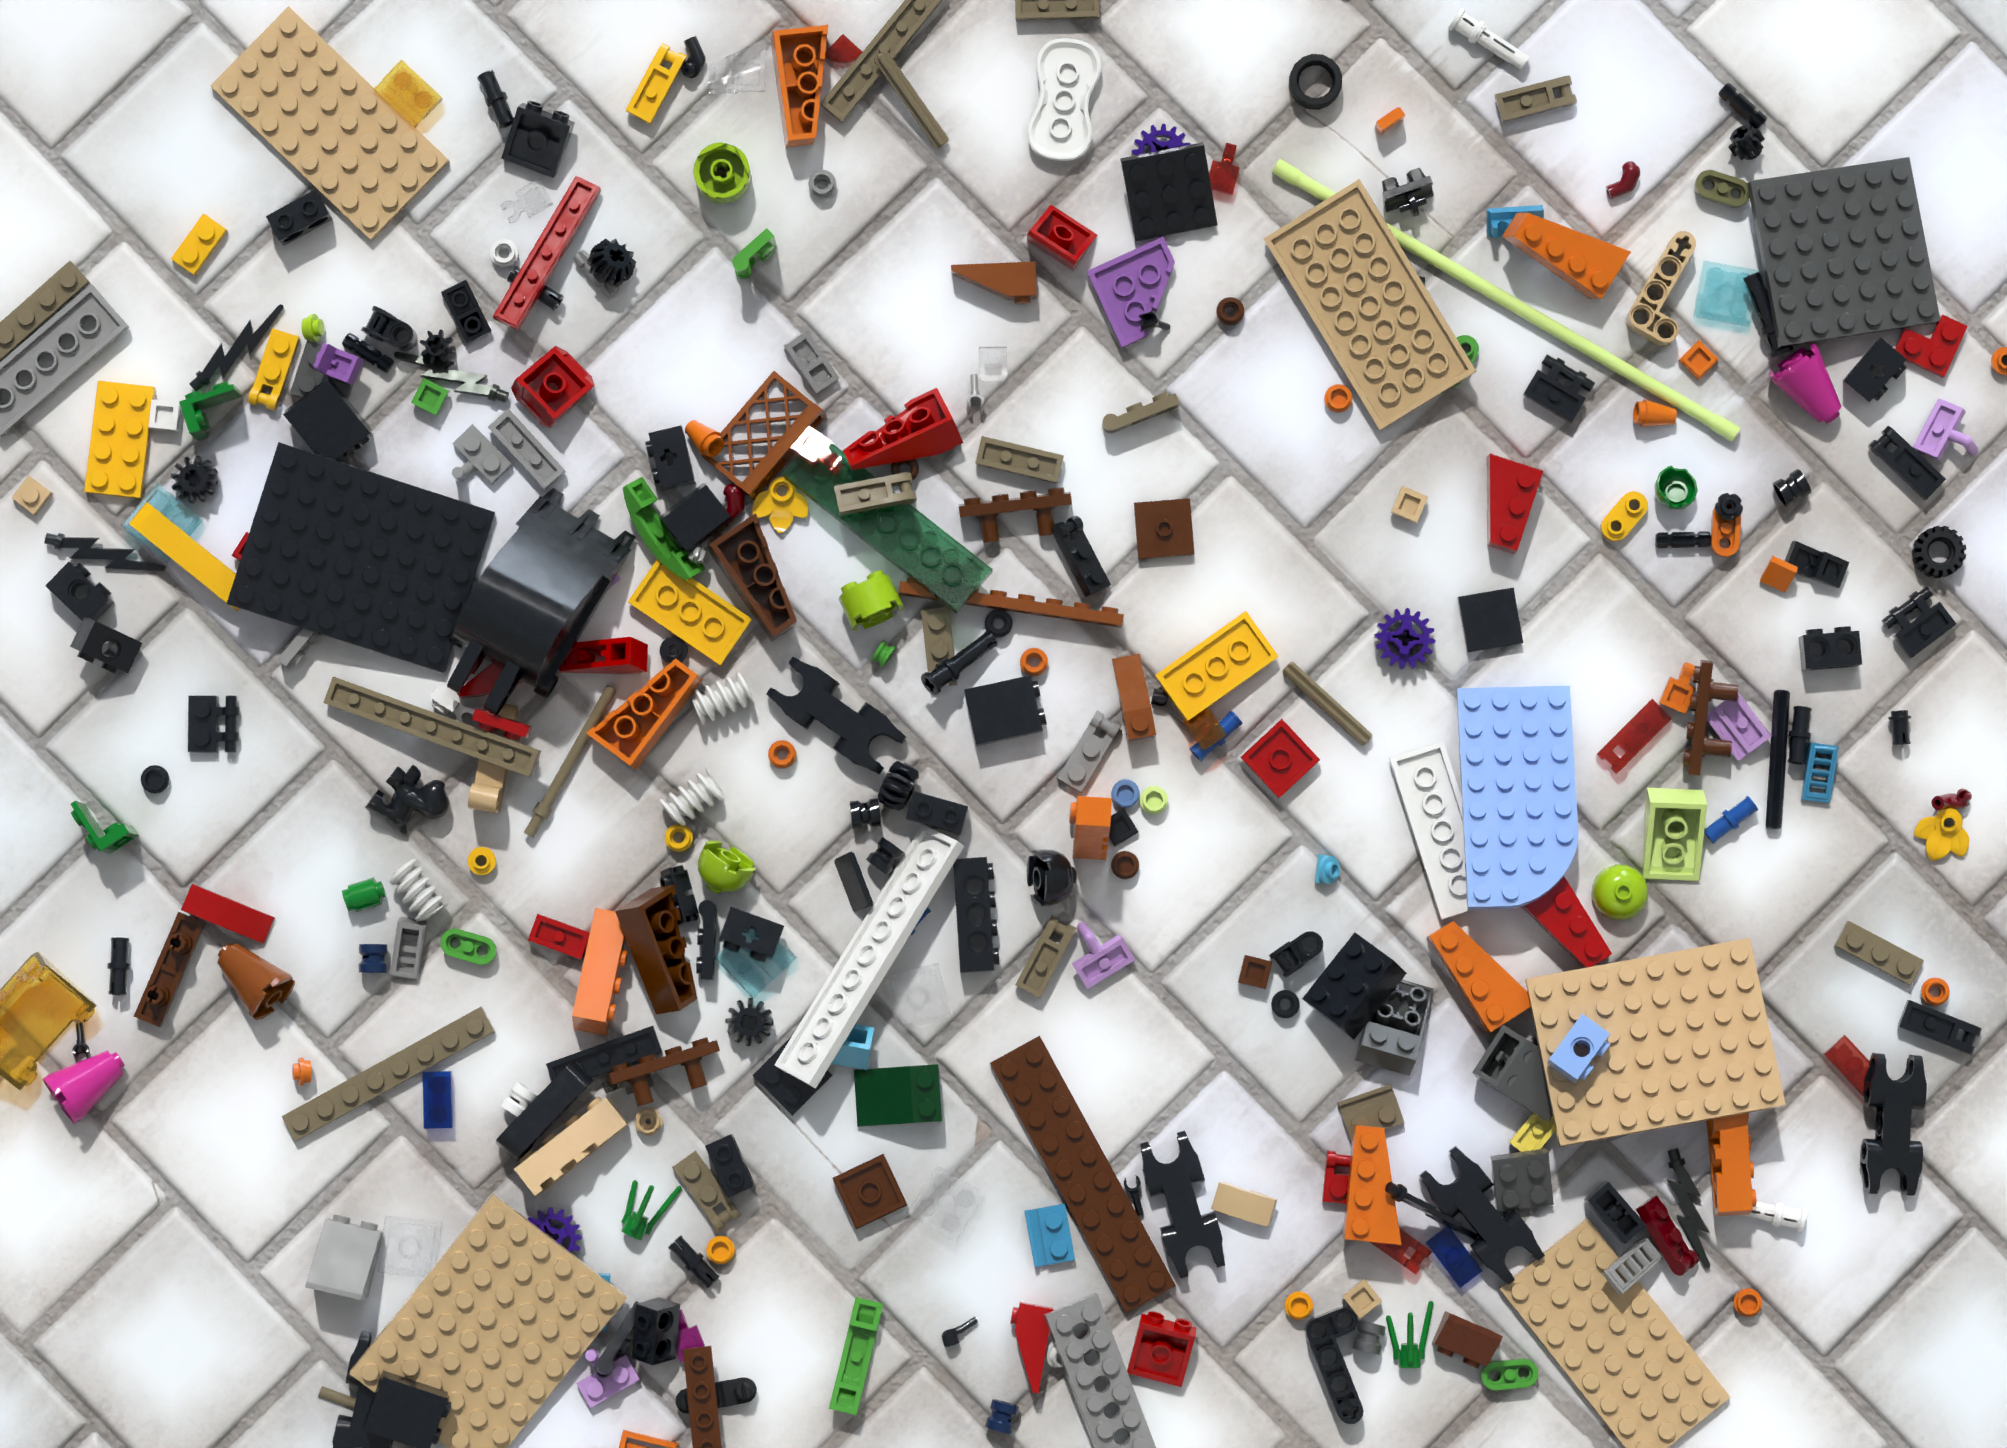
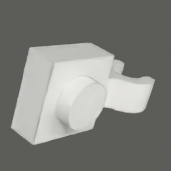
M434 688L429 696L435 701L432 705L446 715L450 710L456 715V721L464 723L462 718L466 713L474 714L475 710L463 706L437 688Z

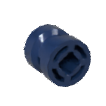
M359 944V953L362 955V961L359 963V973H387V964L384 962V956L387 954V944Z
M992 1399L990 1408L993 1415L987 1418L985 1427L1002 1433L1012 1434L1014 1425L1011 1420L1017 1415L1019 1406Z

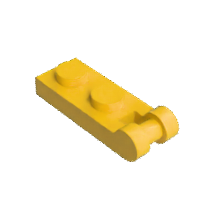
M662 43L629 102L626 112L651 125L688 56L681 52L677 54L671 51L668 45ZM664 60L672 63L669 70L661 66Z
M272 328L253 387L249 393L248 403L253 405L263 404L266 405L267 409L276 411L300 341L299 336ZM264 385L273 388L270 395L262 393Z

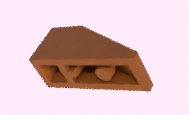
M1035 262L951 265V275L1007 300H1014V304H1030L1031 299H1037Z
M1140 654L1112 659L1127 741L1131 742L1156 737Z

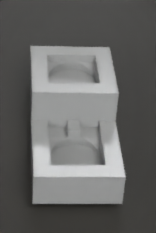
M808 330L783 345L815 393H818L839 379V376L821 352Z

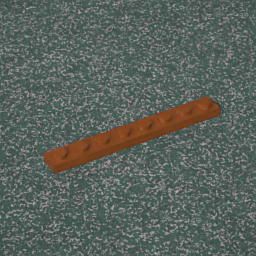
M907 578L906 582L900 581L899 595L1118 628H1122L1124 614H1118L1119 609L1112 607H1102V610L1098 611L1091 610V605L1074 602L1073 607L1062 605L1063 601L1058 599L1046 598V603L1034 601L1035 596L1018 594V599L1007 597V592L990 590V594L979 593V588L962 586V590L951 589V584L944 582H935L934 586L923 585L924 580L917 578Z

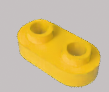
M1635 491L1626 493L1604 517L1600 525V531L1605 539L1613 542L1622 540L1645 515L1648 509V502L1643 494ZM1630 501H1636L1639 504V508L1637 510L1630 509ZM1615 521L1620 524L1619 531L1611 529L1612 522Z

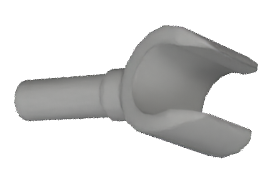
M971 374V395L967 400L966 411L970 414L971 406H978L980 414H982L984 399L979 395L977 374Z

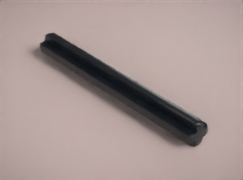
M1775 690L1773 697L1765 825L1768 829H1781L1790 701V692L1787 690Z

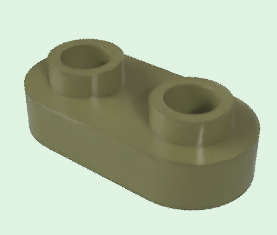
M1705 170L1695 180V191L1701 198L1731 208L1742 207L1750 198L1748 186L1744 180L1721 172ZM1705 181H1710L1713 184L1712 190L1704 188ZM1737 190L1740 197L1738 199L1732 198L1730 191Z

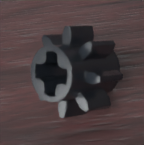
M1752 125L1750 127L1740 126L1731 134L1730 140L1732 144L1728 148L1734 157L1738 156L1740 160H1752L1762 152L1764 147L1761 142L1765 138L1760 130H1755Z
M441 329L438 335H433L430 331H427L429 336L427 340H420V344L426 348L421 353L422 357L430 355V363L432 365L436 363L437 359H441L446 364L447 359L445 357L448 353H455L448 345L454 341L453 338L448 337L444 339V331ZM438 341H440L444 348L443 350L438 349L434 353L431 345H437Z

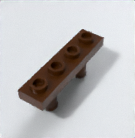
M1064 487L1047 489L1048 494L1037 495L1036 491L1020 492L1019 498L1009 499L1008 494L993 495L992 501L981 502L980 497L964 499V504H959L960 517L977 516V518H980L983 542L999 541L997 515L999 513L1033 509V511H1036L1039 536L1053 535V509H1055V506L1072 505L1071 493L1065 492Z
M1700 660V666H1695L1693 673V683H1698L1697 694H1691L1689 710L1694 711L1693 722H1688L1686 739H1691L1690 750L1684 751L1683 767H1688L1687 772L1690 775L1700 776L1702 757L1705 755L1731 756L1732 741L1707 738L1705 728L1708 703L1711 702V699L1737 702L1739 685L1713 682V679H1711L1713 662L1708 660Z
M178 912L134 1017L157 1027H162L205 927V922Z
M708 1037L691 1042L693 1047L683 1051L681 1046L665 1050L666 1056L655 1059L654 1054L639 1058V1064L628 1067L627 1062L611 1067L612 1073L605 1075L608 1086L624 1081L631 1083L637 1106L639 1107L654 1102L646 1078L652 1072L681 1064V1066L685 1067L691 1090L708 1085L700 1060H703L702 1057L720 1051L717 1040L709 1042Z
M711 1345L683 1348L693 1448H722Z

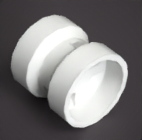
M516 1081L511 1088L512 1094L504 1099L501 1106L518 1117L538 1095Z

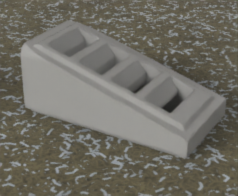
M399 918L390 976L418 980L427 921L417 922L412 918ZM404 928L417 930L419 934L403 932ZM402 939L416 941L417 946L402 944ZM400 951L416 953V956H402ZM398 962L414 964V969L398 967Z
M1642 1237L1625 1250L1601 1274L1620 1296L1662 1259V1256L1647 1237ZM1616 1269L1620 1272V1274H1621V1275L1624 1277V1279L1626 1280L1625 1283H1624V1281L1620 1278V1276L1616 1273V1271H1615Z

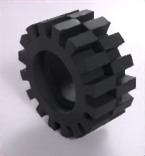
M1934 526L1921 533L1918 539L1915 540L1913 544L1915 546L1912 549V555L1915 557L1913 562L1919 566L1917 569L1920 572H1925L1926 576H1934V578L1946 577L1956 572L1957 569L1961 568L1962 562L1966 558V554H1964L1966 544L1963 545L1962 540L1964 539L1962 536H1958L1956 530H1950L1947 526ZM1941 541L1948 546L1950 554L1945 562L1938 563L1930 558L1929 547L1933 542Z

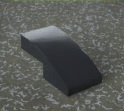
M1792 541L1785 558L1786 562L1798 567L1797 574L1835 588H1840L1849 562L1827 552H1820L1798 541Z

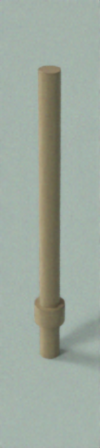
M608 685L605 687L541 803L537 802L532 811L534 815L524 831L525 834L534 838L543 820L548 819L552 812V809H550L590 739L586 732L598 725L617 691Z

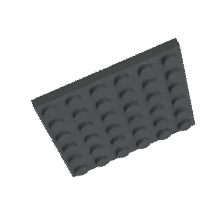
M1910 157L1753 180L1747 183L1778 348L1934 324L1940 321Z

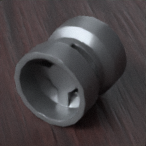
M1358 1320L1357 1330L1360 1332V1335L1354 1340L1352 1348L1380 1355L1382 1346L1379 1337L1384 1336L1386 1326Z

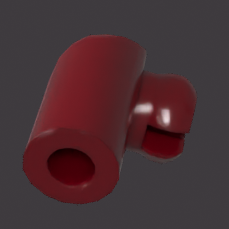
M1628 161L1624 163L1621 180L1606 186L1610 199L1635 189L1640 177V168L1635 162Z
M734 484L727 485L723 491L727 501L726 511L733 518L725 525L726 527L744 509L743 492Z
M1962 788L1957 791V794L1949 793L1935 796L1931 804L1935 810L1946 808L1964 809L1970 805L1969 801L1972 799V794Z

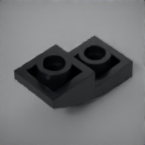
M466 279L441 291L466 343L492 331Z

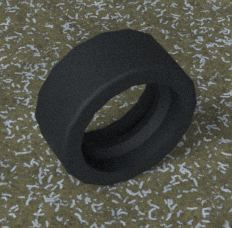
M1310 54L1302 57L1294 64L1289 76V90L1292 98L1299 105L1307 109L1319 110L1328 107L1336 100L1342 87V74L1339 66L1333 59L1323 54ZM1321 66L1330 73L1332 86L1326 95L1319 98H1311L1302 92L1299 86V77L1307 67Z

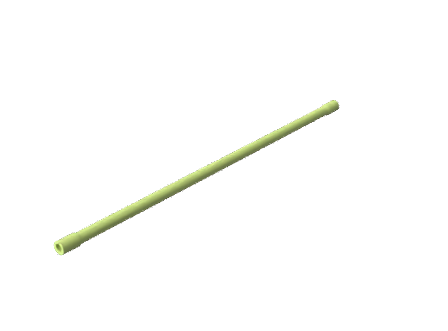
M1279 159L1272 171V174L1291 185L1301 188L1321 201H1325L1336 194L1282 159ZM1387 223L1403 249L1707 425L1712 431L1731 442L1736 437L1741 427L1720 415L1712 413Z

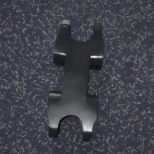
M792 657L788 663L803 676L804 686L797 695L785 696L776 689L770 688L766 695L783 710L786 716L807 730L815 719L840 736L833 749L854 764L863 766L880 775L884 767L870 756L869 745L871 741L877 736L886 735L902 744L907 737L891 723L886 715L867 702L863 704L858 713L833 696V693L840 685L839 682L818 667L811 666Z
M1872 1053L1870 1057L1869 1067L1864 1079V1104L1866 1107L1876 1108L1875 1139L1865 1138L1861 1143L1860 1167L1865 1193L1877 1194L1880 1188L1881 1176L1890 1168L1896 1169L1899 1173L1902 1194L1914 1196L1923 1166V1146L1920 1141H1910L1912 1109H1924L1927 1092L1924 1063L1920 1055H1909L1905 1073L1898 1080H1892L1888 1076L1885 1054Z
M1185 1130L1177 1132L1180 1152L1176 1160L1171 1163L1164 1164L1157 1161L1148 1141L1140 1144L1143 1174L1150 1197L1164 1194L1173 1224L1160 1227L1167 1254L1172 1259L1180 1279L1188 1277L1185 1257L1189 1249L1194 1246L1201 1245L1207 1247L1213 1256L1217 1268L1225 1266L1222 1234L1215 1212L1201 1215L1192 1185L1204 1182L1205 1178L1198 1155L1191 1146Z
M1454 1146L1449 1150L1450 1156L1456 1162L1459 1171L1454 1182L1442 1185L1426 1170L1419 1177L1426 1186L1432 1201L1443 1214L1454 1218L1459 1213L1463 1215L1480 1236L1470 1245L1471 1249L1486 1267L1494 1271L1509 1285L1515 1280L1505 1265L1506 1253L1511 1248L1522 1246L1538 1261L1545 1255L1537 1244L1533 1232L1515 1210H1512L1504 1218L1499 1214L1484 1195L1494 1184L1478 1164L1470 1160L1461 1150Z
M363 1330L361 1332L357 1346L350 1357L346 1383L359 1386L353 1416L340 1414L338 1416L332 1441L333 1448H392L393 1440L363 1430V1423L374 1392L350 1375V1370L370 1346L372 1332Z

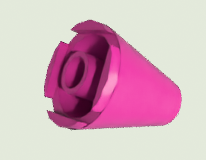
M1812 343L1810 344V350L1806 351L1802 347L1777 364L1780 370L1776 374L1771 370L1768 376L1772 382L1818 423L1824 421L1828 424L1840 415L1838 411L1842 406L1819 348L1816 344Z
M105 1051L50 1073L42 1080L53 1098L60 1104V1108L71 1122L75 1124L81 1121L124 1074L121 1068L125 1064L116 1052L110 1054L109 1051Z

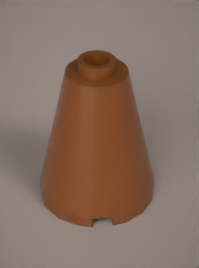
M237 943L225 945L218 953L219 959L217 963L249 1015L255 1020L263 1019L273 1013L275 1010L272 1006L277 1001L282 1004L294 988L295 981L290 974Z

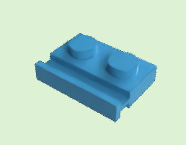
M1065 1203L1026 1210L1025 1217L1034 1266L1039 1267L1075 1260Z

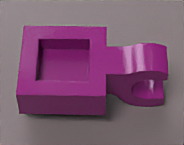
M682 1309L679 1314L676 1351L680 1363L684 1362L683 1348L705 1346L698 1326H688Z

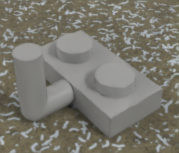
M473 424L452 443L468 459L461 468L455 467L452 470V475L457 481H464L477 468L494 484L512 466V463Z

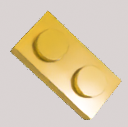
M203 213L171 259L196 276L227 233V229Z

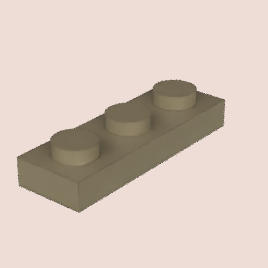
M1015 0L1016 21L1099 19V0Z
M982 436L975 464L1057 484L1064 455Z
M1846 921L1834 944L1835 947L1907 985H1912L1924 961L1850 921Z

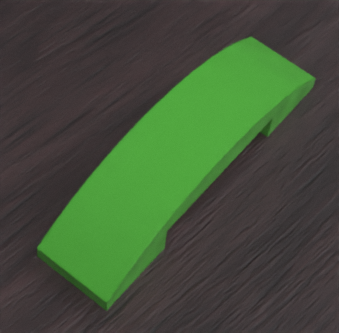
M641 477L623 487V494L630 517L639 535L656 558L670 571L686 581L706 570L702 563L695 564L689 560L687 551L681 549L666 525L659 518V515L652 507L658 499L644 478Z
M858 1297L855 1298L829 1409L857 1415L883 1303Z

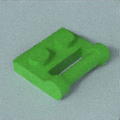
M767 228L733 258L732 263L738 278H749L752 274V267L760 260L763 262L767 261L776 252L774 250V247L777 246L775 237Z

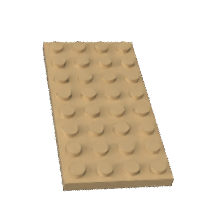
M289 6L211 85L214 91L371 241L450 162Z
M1360 179L1264 238V241L1379 430L1384 429L1477 372Z
M1589 1218L1584 1219L1544 1251L1545 1256L1539 1261L1534 1259L1514 1275L1513 1278L1515 1280L1511 1284L1504 1283L1499 1287V1290L1625 1448H1668L1730 1398L1729 1394L1639 1281L1635 1282L1619 1296L1601 1274L1619 1256ZM1616 1269V1270H1615L1616 1273L1620 1276V1278H1621V1279L1624 1281V1283H1625L1626 1280H1625L1624 1277L1620 1274V1272Z

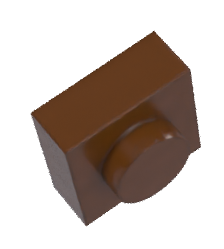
M1244 955L1238 983L1266 989L1272 961Z

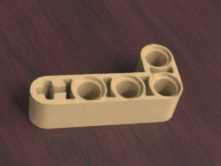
M1686 231L1676 233L1668 242L1626 316V324L1630 330L1658 346L1671 344L1679 332L1677 323L1659 311L1695 250L1696 240L1691 233ZM1683 240L1686 242L1685 249L1677 258L1673 254L1679 246L1678 243ZM1665 263L1671 264L1675 271L1674 275H1664L1661 271V265ZM1651 287L1657 288L1661 293V298L1659 300H1651L1647 295V289ZM1634 312H1643L1647 317V322L1642 325L1637 324L1633 319ZM1661 325L1667 326L1671 330V337L1667 339L1660 337L1657 330L1658 327Z
M505 704L498 715L517 721L518 706ZM494 728L493 732L487 731L513 741V739L504 736V730ZM479 759L475 782L472 783L469 792L468 808L500 814L508 769Z

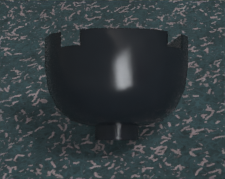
M1047 849L1032 851L1035 856H1029L1027 862L1028 886L1033 885L1035 894L1030 895L1032 901L1039 907L1060 903L1069 896L1073 884L1076 883L1077 873L1075 868L1071 867L1069 860L1064 854Z

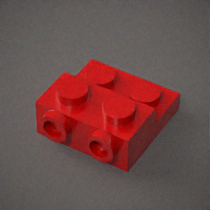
M1154 1311L1148 1312L1147 1315L1141 1314L1127 1368L1128 1374L1182 1387L1196 1336V1327H1192V1323L1186 1319L1179 1318L1175 1322L1165 1320L1161 1313Z

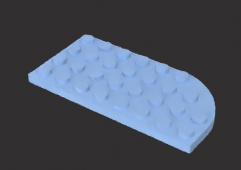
M1570 686L1457 688L1467 910L1521 907L1541 898L1557 885L1568 870L1578 845Z

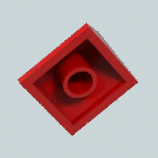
M1050 205L1029 230L1027 241L1074 271L1096 239L1097 234L1053 205Z

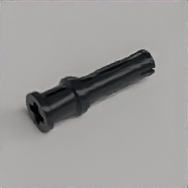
M1760 271L1744 277L1743 280L1762 326L1760 334L1765 336L1770 349L1769 357L1772 358L1794 349L1793 346L1778 348L1768 292Z
M989 631L984 632L983 635L952 658L942 659L939 662V666L930 673L925 672L922 674L921 681L927 691L932 695H938L942 687L950 681L955 682L958 680L960 672L998 645L997 641L992 642L996 639L995 636Z

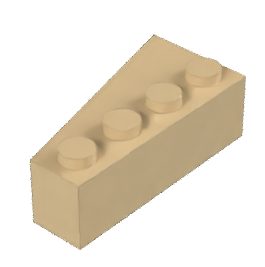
M597 1097L586 1106L588 1112L580 1118L577 1114L563 1124L566 1128L558 1135L553 1132L541 1142L543 1147L534 1153L531 1150L519 1159L521 1164L514 1168V1170L534 1196L540 1195L629 1124L608 1097L603 1100Z

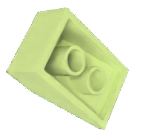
M1647 788L1642 876L1645 879L1699 881L1707 812L1704 790Z

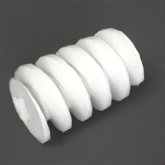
M739 672L736 673V682H733L729 676L726 677V686H723L719 681H715L714 691L706 685L705 695H702L696 689L694 690V699H692L702 725L705 724V715L712 721L716 720V711L723 717L726 716L727 706L733 712H736L737 702L743 708H746L747 698L755 704L747 682Z
M705 768L707 777L700 773L696 774L697 784L690 779L687 780L688 790L678 786V797L671 792L668 793L669 803L660 799L661 804L674 822L685 826V815L694 820L696 818L694 809L704 813V802L712 807L714 806L713 796L719 800L724 798L720 786L707 768Z
M414 858L396 870L389 883L391 885L400 883L396 893L398 895L407 893L402 901L404 904L413 902L409 911L411 913L419 911L415 920L421 922L430 919L448 904L439 906L438 903L443 898L442 894L432 896L437 887L435 885L425 886L430 877H419L423 867L414 869L413 865L417 861Z

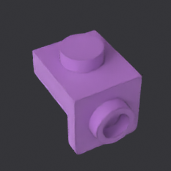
M323 343L316 355L313 368L326 376L353 386L364 360L339 350L328 343Z

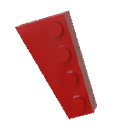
M1565 876L1544 896L1521 906L1582 968L1592 967L1612 955V952Z

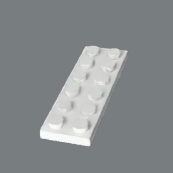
M1444 741L1390 757L1391 767L1440 919L1470 911L1467 910L1462 796Z

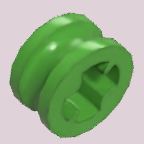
M885 640L881 642L871 658V662H879V667L881 668L886 665L896 648L893 645L891 647L887 646V641Z

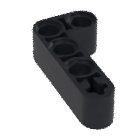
M571 1061L496 1139V1143L515 1162H518L532 1148L534 1142L593 1082V1079L575 1061Z
M1343 1306L1311 1318L1305 1324L1304 1331L1338 1417L1347 1424H1355L1363 1417V1406L1336 1338L1355 1330L1358 1324V1317L1353 1310ZM1342 1312H1348L1352 1316V1322L1346 1328H1341L1337 1324V1317ZM1315 1323H1323L1326 1331L1321 1338H1314L1310 1333V1329ZM1327 1349L1334 1350L1336 1353V1360L1331 1365H1325L1321 1361V1354ZM1337 1376H1343L1347 1381L1345 1389L1339 1392L1334 1391L1331 1385L1332 1380ZM1350 1392H1352L1353 1396L1347 1397L1352 1407L1357 1406V1409L1353 1411L1354 1416L1351 1418L1347 1414L1343 1415L1342 1413L1346 1410L1344 1401L1341 1399L1337 1402L1336 1398L1347 1396Z

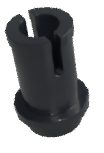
M1908 710L1891 711V717H1888V720L1892 722V745L1911 744L1909 735V719H1911V716H1908Z

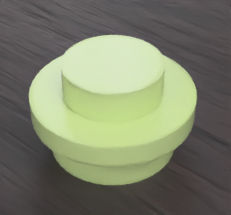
M1151 786L1142 792L1140 805L1145 812L1159 814L1167 807L1168 796L1162 788Z

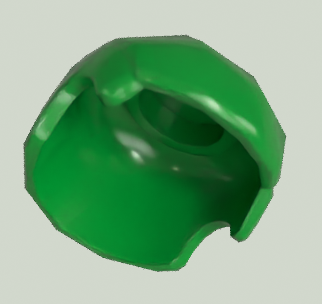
M1668 466L1662 470L1654 485L1655 496L1659 503L1666 508L1674 510L1689 507L1694 502L1698 492L1696 480L1688 473L1687 469L1673 468V466Z

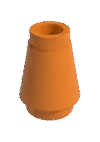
M1646 399L1642 402L1637 401L1633 410V422L1639 424L1640 427L1674 425L1677 416L1676 408Z
M692 420L686 425L685 433L702 455L714 457L722 451L724 440L721 433L696 420Z

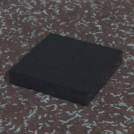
M1514 587L1457 597L1467 653L1523 643Z

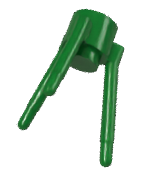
M634 1180L629 1193L626 1211L621 1221L624 1223L621 1231L638 1240H642L644 1234L650 1235L654 1225L682 1190L681 1186L676 1187L647 1223L649 1218L643 1214L651 1198L654 1186L650 1185L638 1212L633 1211L632 1213L638 1184Z
M1433 1301L1428 1302L1419 1348L1417 1343H1413V1313H1408L1407 1343H1402L1401 1349H1399L1392 1318L1390 1315L1386 1316L1393 1347V1359H1398V1367H1421V1359H1425V1345L1432 1316Z

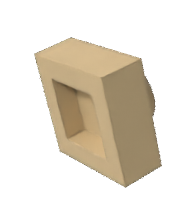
M28 475L11 498L36 516L53 493Z
M1402 486L1391 513L1417 524L1428 496Z
M1365 1279L1342 1295L1359 1319L1382 1302Z

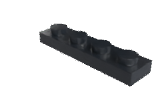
M650 1026L546 1063L552 1081L571 1061H575L593 1078L612 1071L611 1067L626 1062L629 1065L637 1062L639 1058L651 1054L657 1055L663 1053L654 1026Z

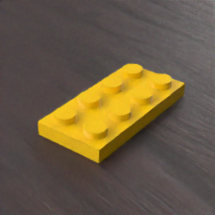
M98 381L84 492L142 499L150 437L148 425L151 400H154L155 387Z
M658 559L628 600V603L720 666L753 620L695 579L691 578L686 581L680 578Z
M1245 611L1158 672L1154 677L1185 721L1188 722L1279 656L1247 611Z

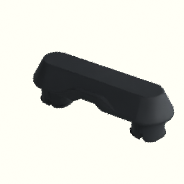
M742 1377L715 1382L717 1408L750 1402L757 1393L755 1383L749 1378ZM687 1388L681 1390L676 1396V1406L685 1414H689Z

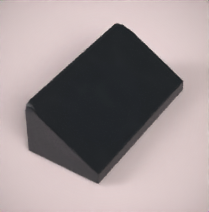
M851 851L836 858L834 863L852 910L856 912L872 906L873 900L854 852Z

